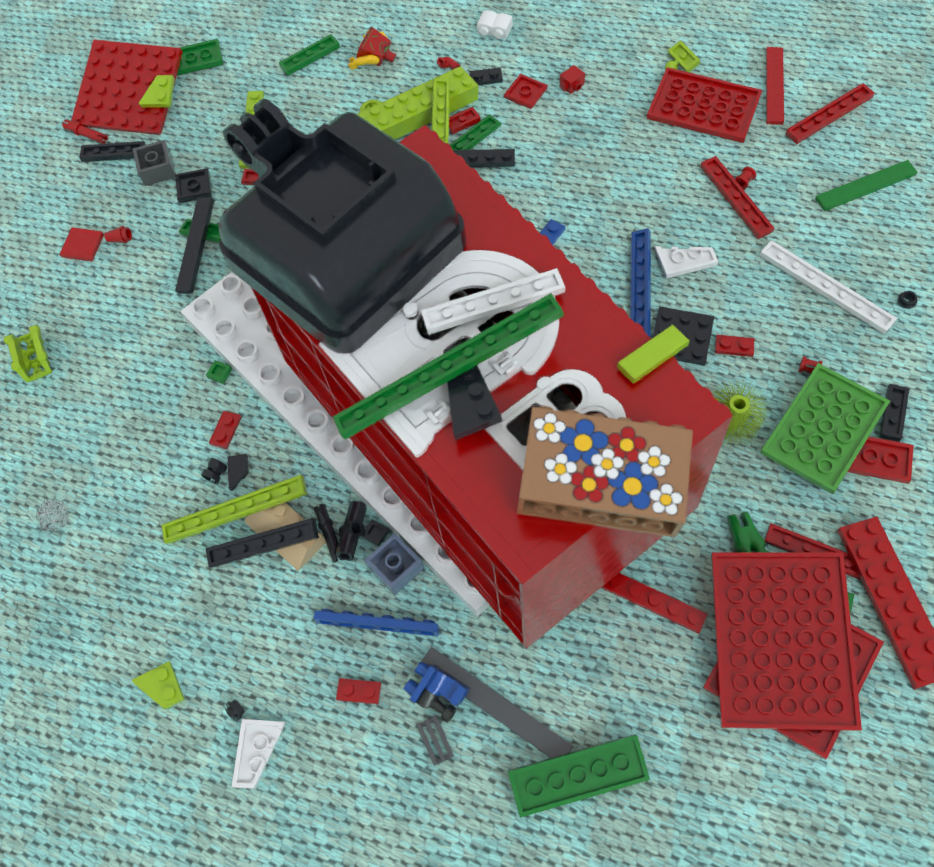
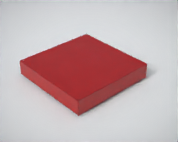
M520 74L505 92L504 98L532 109L548 89V85Z
M71 227L59 255L61 258L93 262L104 233L102 231Z

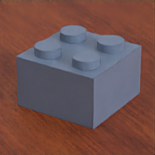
M395 533L364 560L369 570L394 596L424 569L422 560Z

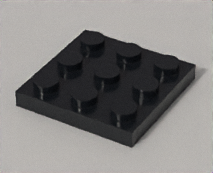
M659 306L653 338L671 325H674L689 340L688 346L674 355L677 361L705 366L714 316Z

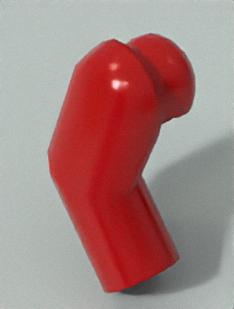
M439 57L437 59V64L441 68L451 67L455 69L461 66L451 57Z

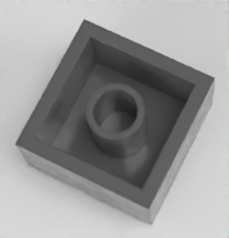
M165 140L133 149L137 172L145 186L175 178L176 172L172 155Z

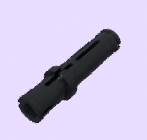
M320 504L321 511L318 506L314 507L319 521L318 527L322 530L332 562H337L336 550L339 542L333 528L334 523L329 517L326 505Z

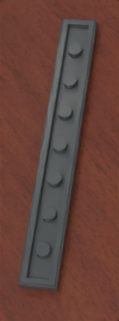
M433 647L430 648L421 662L430 666L436 665L469 686L470 690L465 697L549 758L571 752L573 745Z

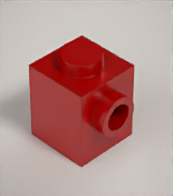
M575 65L560 74V88L569 94L579 91L585 84V73Z

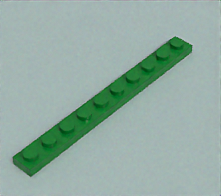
M552 293L336 414L333 416L340 435L346 440L565 316L562 308Z

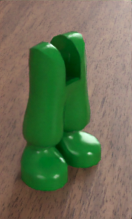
M748 512L741 513L744 527L740 526L735 514L727 516L736 552H752V550L754 552H769L765 549V541L756 529Z

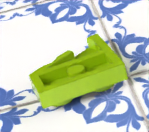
M157 75L139 102L141 108L171 107L174 77L172 75Z

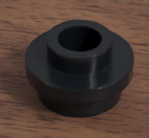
M912 291L902 292L897 299L898 304L906 309L915 307L918 301L917 295Z
M234 699L232 702L228 701L226 703L227 709L225 711L228 716L233 720L235 718L240 720L245 711L239 702Z

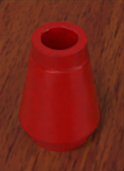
M121 226L105 232L104 237L107 242L127 243V241L132 239V232L128 227Z

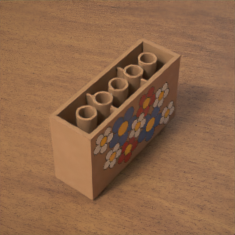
M548 406L532 407L517 514L675 537L686 521L693 430L685 429L681 425L661 426L653 421L633 422L626 417L613 419L606 418V416L597 413L585 415L575 410L557 411Z

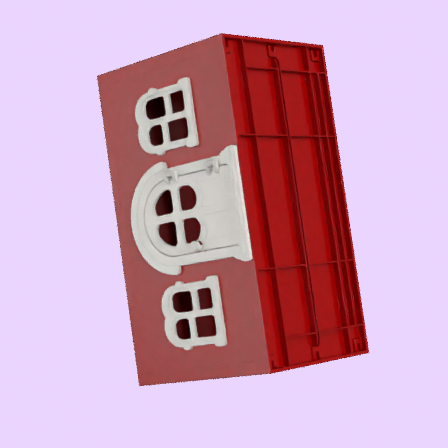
M424 125L399 143L431 164L450 194L456 211L463 218L466 247L453 261L359 349L347 354L336 353L328 349L252 287L251 289L284 361L333 418L336 414L444 354V349L450 348L461 339H470L481 333L478 328L487 320L491 319L497 324L532 303L458 325L442 338L435 341L422 338L417 331V322L422 316L421 310L449 302L450 296L460 290H463L467 295H472L556 268L558 269L565 285V293L555 295L554 298L562 308L565 316L478 364V368L496 403L503 422L455 440L448 385L446 382L349 437L527 649L663 536L517 514L527 446L521 445L507 430L506 426L534 404L553 408V410L559 411L546 397L548 393L558 387L577 406L574 410L580 414L591 415L597 413L606 416V418L613 419L626 417L633 422L653 421L661 426L681 425L685 429L693 430L686 509L687 517L699 506L733 415L725 404L720 403L713 397L712 392L707 387H703L695 380L694 375L690 371L682 368L674 356L633 384L617 368V364L653 338L645 333L639 323H635L629 318L627 312L623 308L618 307L606 292H602L591 278H587L575 263H571L562 250L556 249L546 235H541L531 221L523 218L520 211L515 207L513 208L502 194H498L488 181H484L476 169H471L462 156H458L453 152L448 143H444L434 130L431 131ZM418 313V317L416 319L409 320L410 317H414Z

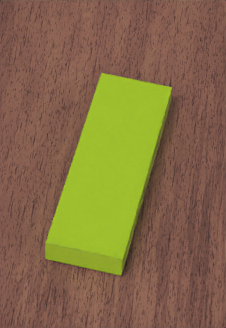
M671 325L619 361L617 368L634 384L687 347L689 340L674 325Z

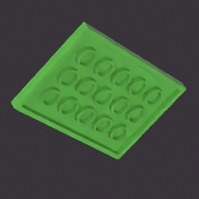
M818 363L760 453L834 494L890 403V400Z

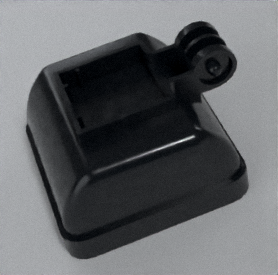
M261 99L254 105L253 115L248 112L241 115L240 126L230 124L223 130L224 139L230 149L245 165L255 171L259 178L253 183L254 187L221 215L219 220V233L221 236L219 246L221 252L235 275L328 349L341 354L352 353L370 339L466 247V233L463 218L456 211L450 194L430 163L353 112L343 113L334 118L329 124L324 123L313 133L303 134L289 124L284 114L276 105L267 99Z

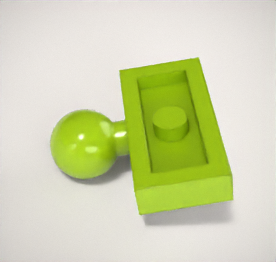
M680 40L668 50L669 55L674 61H668L665 64V70L667 67L678 69L680 65L686 72H690L701 62Z

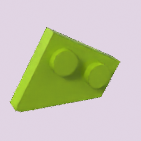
M170 661L132 679V682L165 710L185 700Z

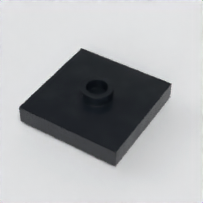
M208 168L175 174L177 200L179 203L195 201L197 198L212 197Z

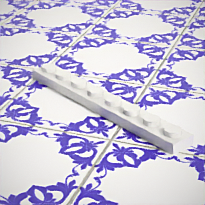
M772 240L760 253V256L883 334H886L897 320L890 313Z

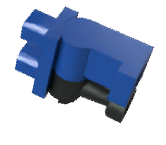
M420 662L415 669V673L423 677L421 682L417 683L410 679L405 685L404 690L411 696V701L423 708L430 707L442 714L441 719L449 723L457 710L453 705H461L470 687L438 666H430ZM442 695L453 705L445 706L438 698Z

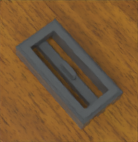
M436 715L424 720L422 723L416 724L434 766L454 757ZM433 722L448 752L445 756L432 729L431 723ZM425 726H427L440 756L437 760L423 730Z

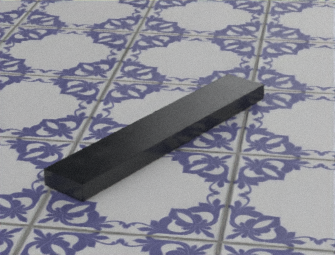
M212 197L197 198L175 289L177 293L193 294L215 201Z
M310 518L206 548L209 568L218 567L318 539L316 519Z

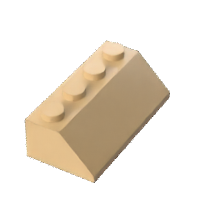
M282 503L246 516L244 522L258 534L305 519L288 504ZM318 532V539L275 551L299 571L326 541Z

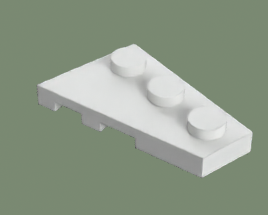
M655 246L654 250L666 279L714 267L719 262L712 247H690L689 249L671 247V249H662V246Z
M242 719L232 780L233 788H256L286 724L285 722Z

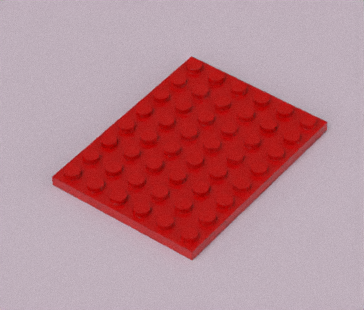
M712 552L721 728L862 731L844 552Z

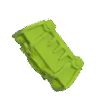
M37 324L29 327L30 333L19 338L10 334L3 339L9 347L12 358L10 365L12 370L16 371L26 382L34 381L52 373L48 354L43 344L44 340L41 337V329ZM24 341L27 344V350L22 349L20 342ZM36 353L37 357L30 360V356ZM42 365L45 371H42L39 367ZM32 367L34 369L33 375L29 376V370Z

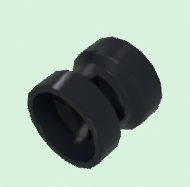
M211 458L208 462V468L203 470L201 476L208 481L212 478L215 480L214 483L218 484L221 479L220 475L225 473L227 466L223 462Z

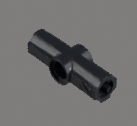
M354 500L350 502L345 522L339 527L340 539L336 554L337 558L341 560H353L358 539L365 532L363 521L367 508L366 504L361 501Z

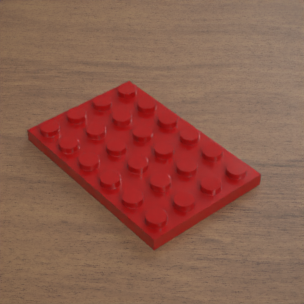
M667 67L647 113V119L744 143L762 90Z

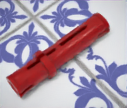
M65 119L62 123V127L65 130L72 131L77 136L82 135L101 144L106 143L103 139L108 140L106 134L85 127L82 123H75L68 119Z

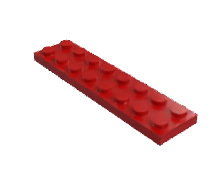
M878 517L840 527L837 530L913 689L933 684L934 629Z

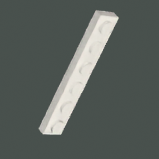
M556 268L421 310V315L429 335L536 302L550 293L553 296L565 293V285Z

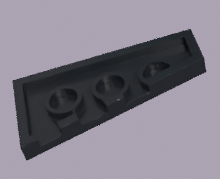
M460 344L444 349L443 352L446 353ZM478 365L447 382L455 440L503 422Z

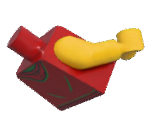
M370 27L366 35H363L364 39L359 46L357 58L351 57L348 66L352 70L366 64L381 66L384 59L393 63L396 54L389 51L392 43L391 40L388 39L383 31H377L375 28Z

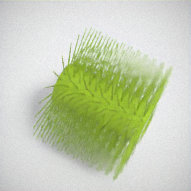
M739 382L736 392H734L735 385L734 388L732 385L728 393L725 390L721 391L724 395L718 392L717 395L719 396L716 398L717 401H722L733 415L725 440L730 441V447L731 437L733 443V434L735 435V432H737L738 439L741 438L742 434V437L745 436L749 439L745 435V433L750 435L747 429H752L753 432L757 431L758 422L749 416H753L757 420L759 419L758 428L761 426L760 422H763L761 416L765 417L766 413L762 415L760 412H755L753 409L762 411L756 405H769L755 402L758 399L754 398L753 394L749 397L747 395L745 397L742 396L745 386L742 390L739 388Z

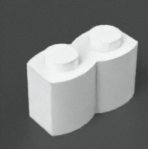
M488 10L483 11L477 23V32L482 36L489 35L497 39H507L513 26L512 16L504 13L497 14Z

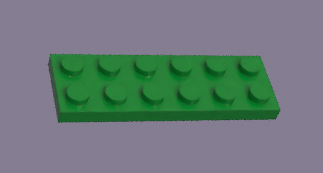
M637 734L508 770L520 818L650 780Z

